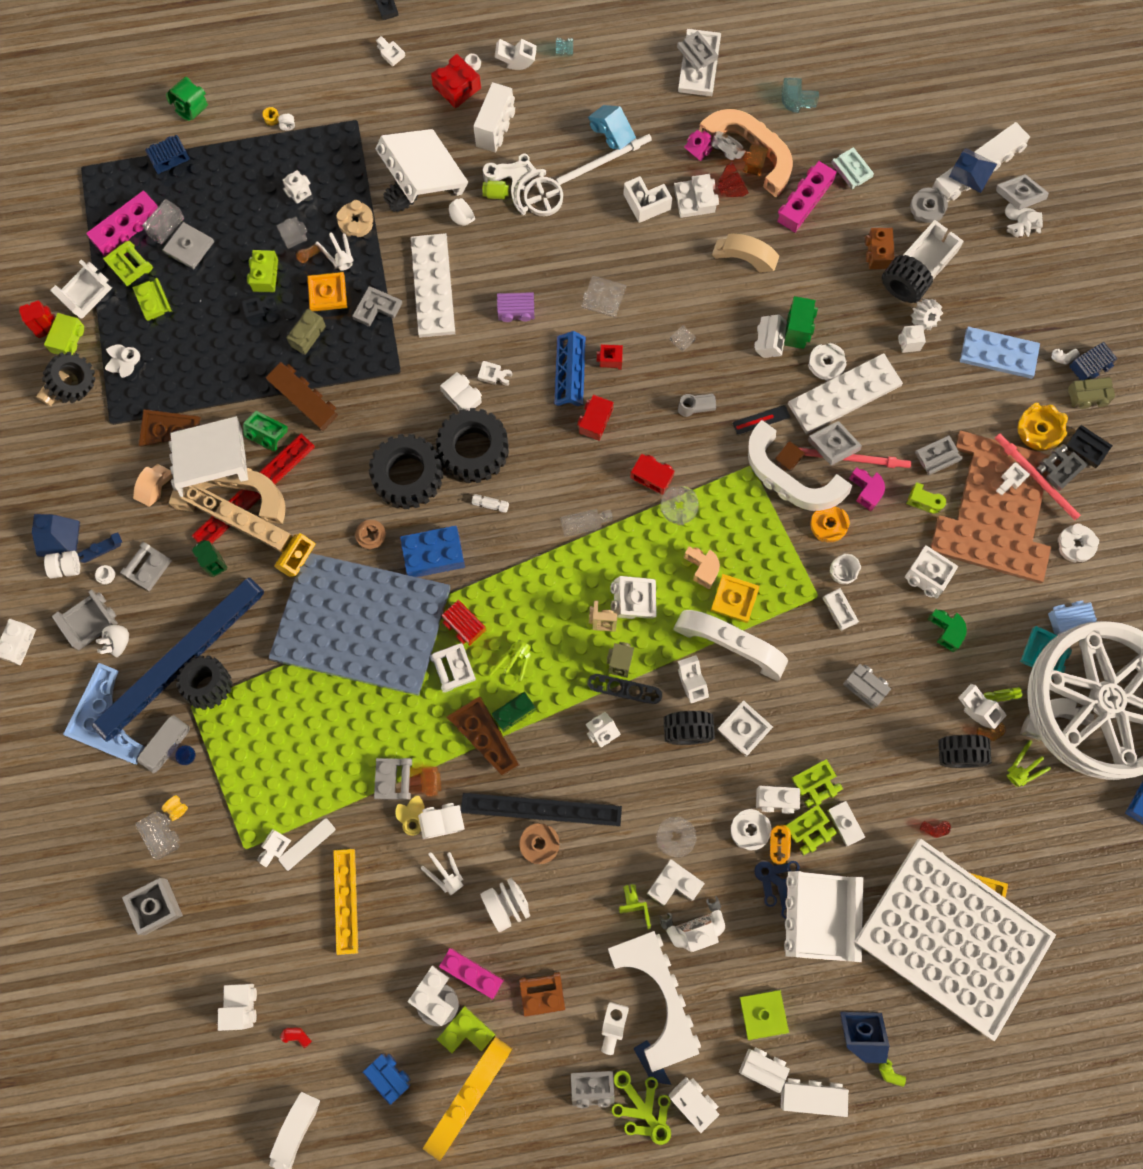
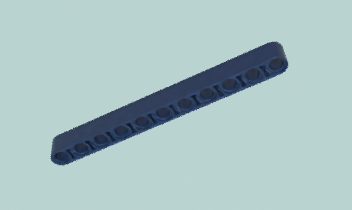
M251 578L244 580L92 724V729L105 742L113 739L177 678V675H180L179 670L181 668L184 669L186 662L190 663L194 657L197 659L263 596L264 590Z

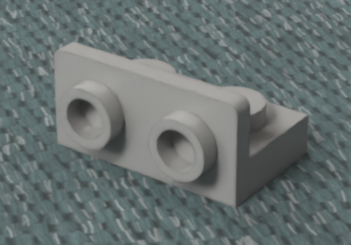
M613 1071L571 1073L572 1106L583 1109L588 1108L589 1105L609 1107L610 1104H614Z

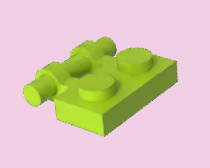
M827 759L791 778L796 788H800L801 796L809 793L810 798L804 801L807 808L822 804L821 801L828 797L833 798L838 792L843 790L840 783L832 785L830 780L837 776ZM824 784L826 790L817 794L815 788Z
M819 805L814 806L786 825L795 844L801 840L805 843L799 849L803 856L809 852H814L817 850L816 847L824 842H829L831 837L837 834L833 827L827 831L823 825L828 823L829 819ZM817 830L820 835L811 840L808 835Z

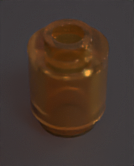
M438 767L422 768V773L420 774L422 793H426V797L438 796V792L442 791Z

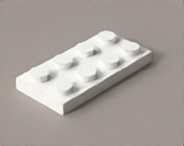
M687 29L686 37L699 31L717 54L719 53L721 33ZM683 55L678 92L712 96L717 60L704 68H700L697 72Z

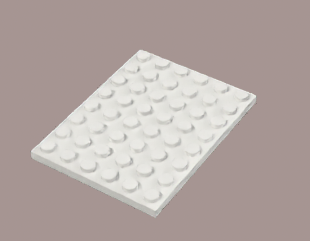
M917 839L856 938L855 943L987 1038L995 1041L1056 934L924 840Z

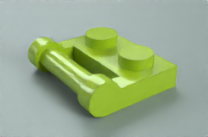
M126 241L103 258L126 286L153 269V266L146 262L135 250L131 241ZM129 253L140 266L135 268L124 254Z

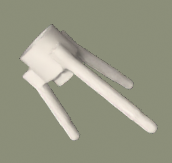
M329 233L338 252L335 254V259L319 242L315 243L333 263L335 269L346 270L352 266L354 260L350 253L346 234H343L345 253L341 251L334 235Z
M431 852L429 853L430 858L444 876V883L424 866H421V870L436 882L445 893L448 892L452 895L464 886L461 882L463 878L459 874L450 852L447 853L455 876L453 874L449 876Z

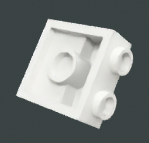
M710 174L692 176L691 181L674 183L680 218L715 213L716 205H719L718 194L713 192L715 180L710 178Z
M925 545L904 578L908 580L911 586H918L924 590L926 596L937 599L946 588L958 566Z
M619 576L612 582L611 593H614V601L611 603V611L617 613V618L633 619L640 617L653 619L656 617L655 579Z

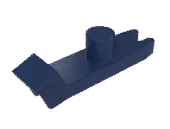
M119 533L111 534L110 538L97 544L93 543L89 548L78 553L79 557L84 556L80 562H89L120 547L122 540Z

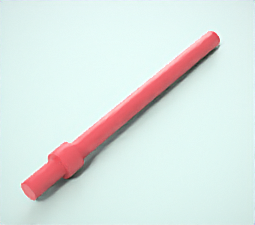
M1001 434L994 438L1005 449L1004 452L1008 456L1011 455L1074 520L1081 516L1016 450L1017 447L1013 443L1010 444Z
M799 448L805 453L804 456L823 458L816 449ZM853 454L843 459L845 461L886 465L887 468L911 467V461L899 460L896 457L890 456L883 458Z

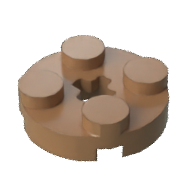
M536 823L530 825L523 831L520 838V851L522 855L533 864H546L552 861L559 851L560 841L558 834L552 827L545 824ZM539 838L540 841H545L543 849L534 847L536 839Z

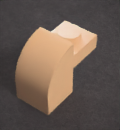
M159 464L153 468L146 467L136 481L133 499L150 507L161 498L162 486L173 478L171 470Z
M688 547L684 558L699 566L693 580L710 589L720 567L716 554L709 550L705 556L700 549Z

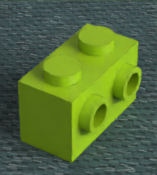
M253 250L252 257L249 258L251 270L247 275V283L251 286L253 292H275L278 258L275 251Z

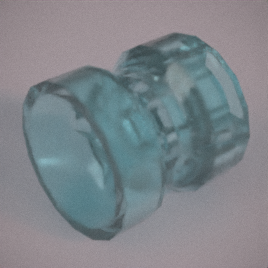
M556 37V56H562L565 53L568 56H573V38H567L565 41V39Z

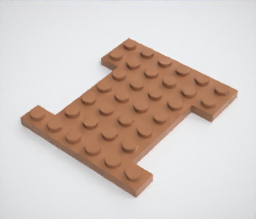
M960 430L955 446L958 451L971 454L972 459L958 517L955 520L939 515L930 548L948 558L1036 583H1043L1051 546L1033 542L1044 489L1029 475L1016 490L1011 486L1001 496L996 490L1005 482L1001 478L1002 475L1015 462L1018 465L1020 464L1011 455L1008 456L1004 452L1005 449L996 440ZM1016 446V450L1035 469L1044 458L1050 456ZM1056 460L1053 464L1058 467L1062 462ZM1045 470L1041 475L1046 479L1050 473Z

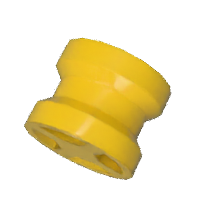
M176 795L170 798L161 809L169 814V818L172 821H175L187 811L188 807L182 804L180 798Z

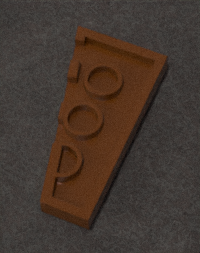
M480 696L446 717L501 775H505L520 765Z

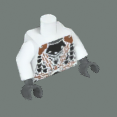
M715 896L716 901L714 903H710L709 899L706 900L712 913L680 925L673 926L670 913H667V920L662 919V916H660L661 927L667 929L666 932L675 947L685 948L690 952H694L719 942L718 936L725 930V923L717 896Z

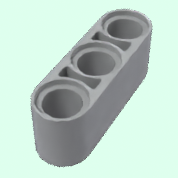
M175 715L171 716L138 756L137 762L152 773L157 772L188 734L190 727Z

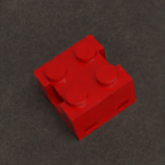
M455 54L448 60L449 64L444 68L439 67L431 73L433 87L455 109L481 89L480 75L458 54Z

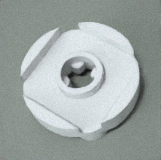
M832 343L818 345L811 352L808 367L818 378L830 381L843 373L846 367L845 353L839 346ZM823 359H831V365H826Z
M1077 523L1067 527L1060 533L1058 537L1059 552L1070 562H1085L1095 555L1099 539L1091 529ZM1073 540H1079L1082 547H1075V541Z
M748 809L740 812L733 819L730 831L732 839L738 847L752 851L762 848L768 842L772 829L770 821L766 816L757 810ZM749 824H751L752 827H756V831L753 832V836H750L749 833H746L745 829L748 828Z

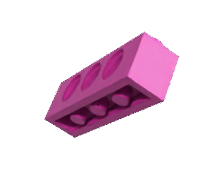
M820 161L815 166L812 165L807 172L806 179L802 178L797 186V191H793L788 197V203L780 207L778 223L796 233L833 183L836 171Z
M143 190L86 234L106 257L137 232L142 231L149 223L155 221L162 213L157 204Z

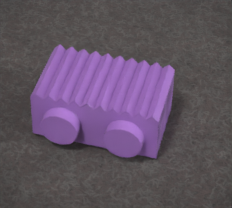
M534 292L497 293L498 320L511 322L517 319L527 322L535 319Z

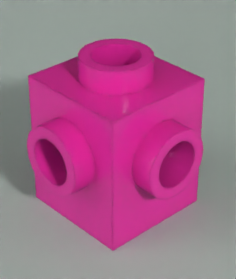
M696 130L690 134L684 148L702 161L705 155H709L713 149L712 141L710 140L712 136L704 130L702 133Z

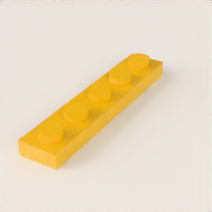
M355 849L335 850L337 955L358 953Z

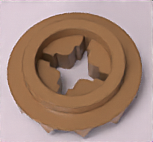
M376 520L362 522L355 532L358 544L362 548L369 550L378 548L384 543L386 536L384 526ZM367 529L372 533L376 532L374 534V541L370 537L366 538L368 536Z

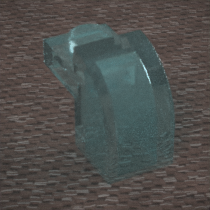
M784 78L782 102L788 110L799 113L800 107L816 108L819 91H802V78Z

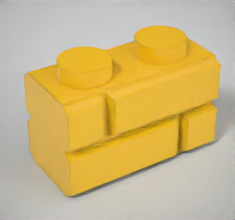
M301 533L293 535L274 567L289 577L296 576L300 570L299 567H302L314 548L315 543Z

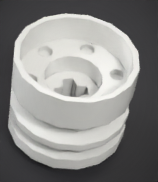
M512 877L507 879L510 889L507 890L503 882L500 883L501 894L498 895L493 888L480 894L499 933L511 927L510 916L513 915L518 922H521L518 914L520 911L523 912L525 918L530 917L527 900L520 886L513 881Z

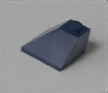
M965 148L955 163L949 177L981 193L997 163Z
M34 514L32 536L37 557H45L46 554L52 553L62 555V552H77L80 521L52 514Z
M840 1012L846 1047L865 1063H887L890 1045L882 1013Z

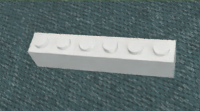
M1015 122L977 149L975 153L997 163L994 169L996 171L1001 166V163L1004 161L1008 162L1015 153H1021L1027 147L1026 143L1030 136ZM953 167L938 177L932 187L939 190L938 193L942 196L944 194L947 202L951 199L953 201L957 199L962 191L971 189L949 177Z

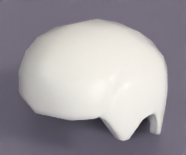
M462 198L455 199L449 205L450 217L458 225L466 226L475 220L474 213Z
M852 554L838 556L830 566L832 579L839 584L846 585L856 580L861 570L859 560Z

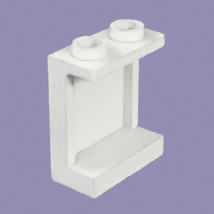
M80 260L79 263L83 268L62 289L55 285L51 291L74 314L83 319L112 287L107 284L108 279L101 272L99 274L96 273L98 269L90 262L86 264L83 260Z

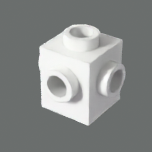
M298 170L283 179L285 193L289 198L292 197L297 204L311 195L308 178L305 175H301Z
M606 712L585 724L589 730L587 733L592 743L597 742L600 747L621 735L614 721Z

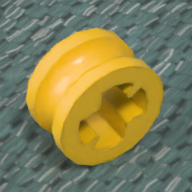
M268 107L263 111V118L267 125L274 126L279 123L277 109Z

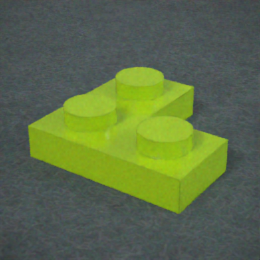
M464 1006L437 1040L451 1053L458 1048L465 1038H468L482 1051L496 1034Z

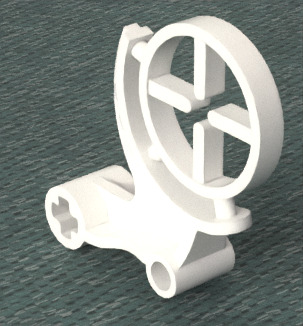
M521 154L519 161L512 164L496 165L495 163H487L484 166V182H488V180L499 181L507 177L513 180L511 187L512 200L522 215H525L526 211L530 210L538 216H550L560 209L563 202L561 186L555 180L544 177L546 175L545 169L536 170L530 163L527 154ZM533 178H536V179L532 180V181L527 185V187L524 186L529 180H531V179H533ZM543 182L552 184L557 188L546 193V198H544L543 202L547 211L537 210L530 205L541 201V196L544 195L541 185ZM536 184L540 195L527 199L528 191ZM521 190H524V191H525V192H524V201H525V204H526L525 207L522 206L521 201H520V192H521ZM560 194L559 203L551 209L547 198Z

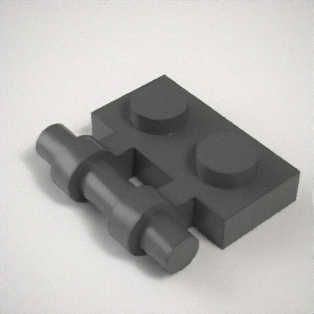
M1064 444L1052 450L1051 455L1048 458H1044L1036 468L1040 474L1045 470L1050 473L1046 479L1058 491L1064 488L1087 466L1075 452L1067 456L1064 452L1068 448ZM1056 460L1062 462L1058 467L1053 464Z

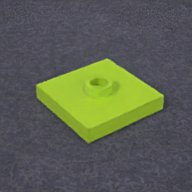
M781 990L739 997L747 1040L789 1033Z

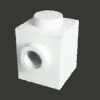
M923 325L905 326L901 334H899V344L901 345L902 353L921 351L926 342Z

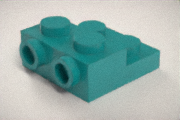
M1034 626L1020 662L1033 668L1042 650L1058 635ZM1070 647L1060 656L1054 666V671L1064 673L1066 666H1064L1065 660L1072 653Z

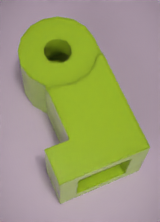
M916 482L911 489L906 504L932 514L940 512L946 505L945 497L941 494H932L922 490L924 485Z

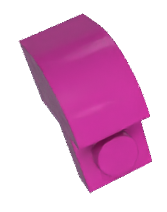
M856 467L849 480L864 489L856 502L872 512L884 494V481L877 472L872 478L867 471Z

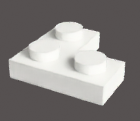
M432 966L408 1002L437 1024L443 1026L454 1007L438 996L449 980V977Z

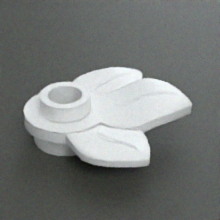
M123 345L111 346L106 350L112 359L105 369L112 373L119 372L122 378L133 372L134 365L140 359V353L135 348H125Z

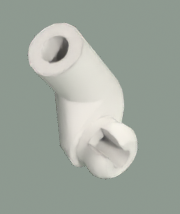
M1055 349L1051 357L1055 362L1068 364L1078 358L1080 353L1077 349H1073L1067 354L1063 353L1060 349Z

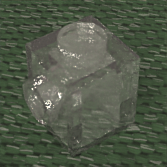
M297 217L287 219L277 225L279 233L288 249L307 240L305 235L307 229L303 222L299 223Z

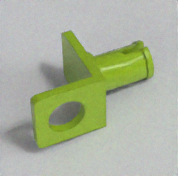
M635 884L630 885L631 893L629 886H624L626 905L619 907L620 914L644 910L647 929H650L647 903L638 902Z

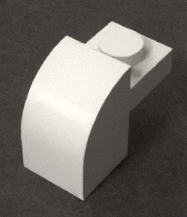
M499 39L496 43L495 58L506 62L509 69L523 70L535 61L537 46L523 39L515 46Z
M697 656L678 661L679 677L690 703L708 698L707 684L701 674Z
M970 684L959 697V700L966 707L964 711L973 720L985 727L995 729L1007 716L998 703L986 699L976 685Z

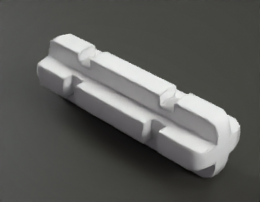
M478 494L473 495V505H482V507L493 510L499 509L501 512H507L509 503L501 500L499 502L498 499L486 496L481 497L482 495Z

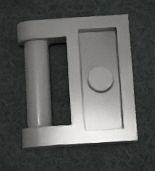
M142 542L140 544L141 548L127 567L123 568L120 573L150 592L172 560L147 543ZM149 552L150 556L136 575L132 574L144 555Z
M376 758L374 799L410 800L409 777L412 759ZM397 766H402L401 793H396Z

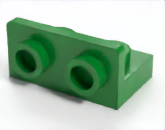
M255 411L243 423L244 437L273 452L277 450V442L288 432V426L258 411Z

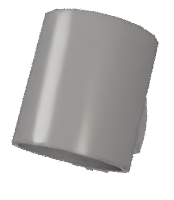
M685 394L680 399L678 412L680 415L688 417L693 413L715 411L716 399L714 394L697 396ZM683 404H689L691 407H685Z

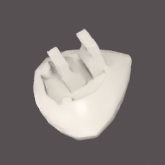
M120 625L106 626L102 630V638L96 640V643H104L105 645L102 649H97V652L100 654L110 652L115 657H119L128 644V630Z

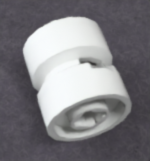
M76 551L62 552V555L59 553L46 554L44 566L46 574L50 579L63 577V575H79L80 561Z

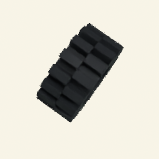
M395 181L394 185H389L390 188H387L383 194L384 200L393 212L404 211L405 208H409L410 204H414V202L410 203L397 181Z

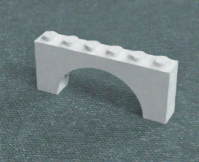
M654 931L607 948L615 969L634 967L646 972L657 982L664 995L667 1009L664 1029L657 1041L644 1049L652 1072L698 1055V1048H701L697 1035H692L690 1028L693 1027L691 1018L689 1014L685 1016L682 1008L686 1006L682 994L678 995L675 989L678 986L674 974L670 975L668 967L671 966L667 954L663 955L660 947L663 946L660 934L656 935Z

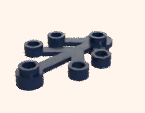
M762 861L756 865L754 873L756 878L763 883L764 904L768 907H773L777 903V898L772 895V882L778 886L782 907L781 916L787 919L784 915V910L787 909V879H781L776 874L792 871L789 867L791 863L796 865L795 871H799L800 866L796 861H790L787 864L773 866L767 861ZM762 868L768 869L766 876L761 873ZM768 897H772L774 899L773 904L770 905L767 903Z

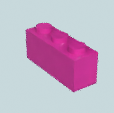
M453 948L448 950L439 966L491 999L495 998L504 982V979Z

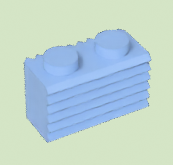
M1077 601L1072 603L1070 607H1065L1064 604L1053 607V611L1048 613L1054 634L1060 635L1081 624L1097 622L1091 602L1084 604L1083 601Z

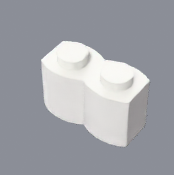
M456 372L440 385L441 392L453 403L458 411L461 409L470 411V408H476L482 403V395L476 387L472 388L469 385L470 382L465 375H460Z
M453 803L442 805L440 810H435L434 807L423 809V813L418 815L423 839L464 830L460 806H454Z

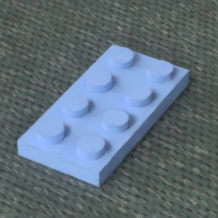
M967 327L960 362L1032 379L1035 375L1040 343Z

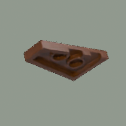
M144 409L139 446L144 447L171 441L172 432L200 426L201 417Z

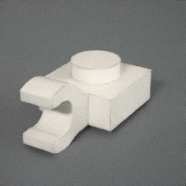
M382 36L376 40L381 56L392 67L405 57V52L394 41L389 44Z
M1015 462L1002 475L1001 478L1005 482L996 492L1002 496L1011 486L1016 490L1030 474Z
M272 829L261 845L266 850L259 855L257 861L267 867L274 855L280 858L291 840Z

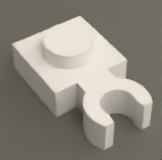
M483 361L478 374V380L496 385L498 380L503 385L508 386L509 380H505L504 377H512V372L510 370L500 371V365Z

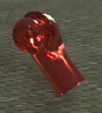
M923 821L919 829L933 838H939L950 833L951 825L947 821H942L941 824L933 826Z

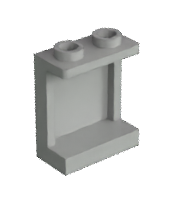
M92 589L89 591L90 596L64 614L57 612L52 616L71 646L77 650L82 649L101 636L102 630L106 626L118 624L115 620L117 616L111 607L107 608L104 604L106 602L104 596Z

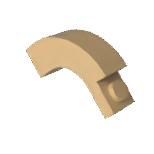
M728 234L726 239H717L712 253L715 259L735 257L746 260L758 272L774 271L779 259L778 253L768 244L743 234Z

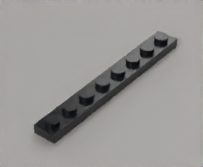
M463 793L461 814L620 827L622 806Z

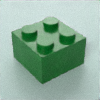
M797 296L793 297L787 317L784 346L805 349L806 343H810L815 329V324H813L814 318L816 319L818 307H815L816 300Z

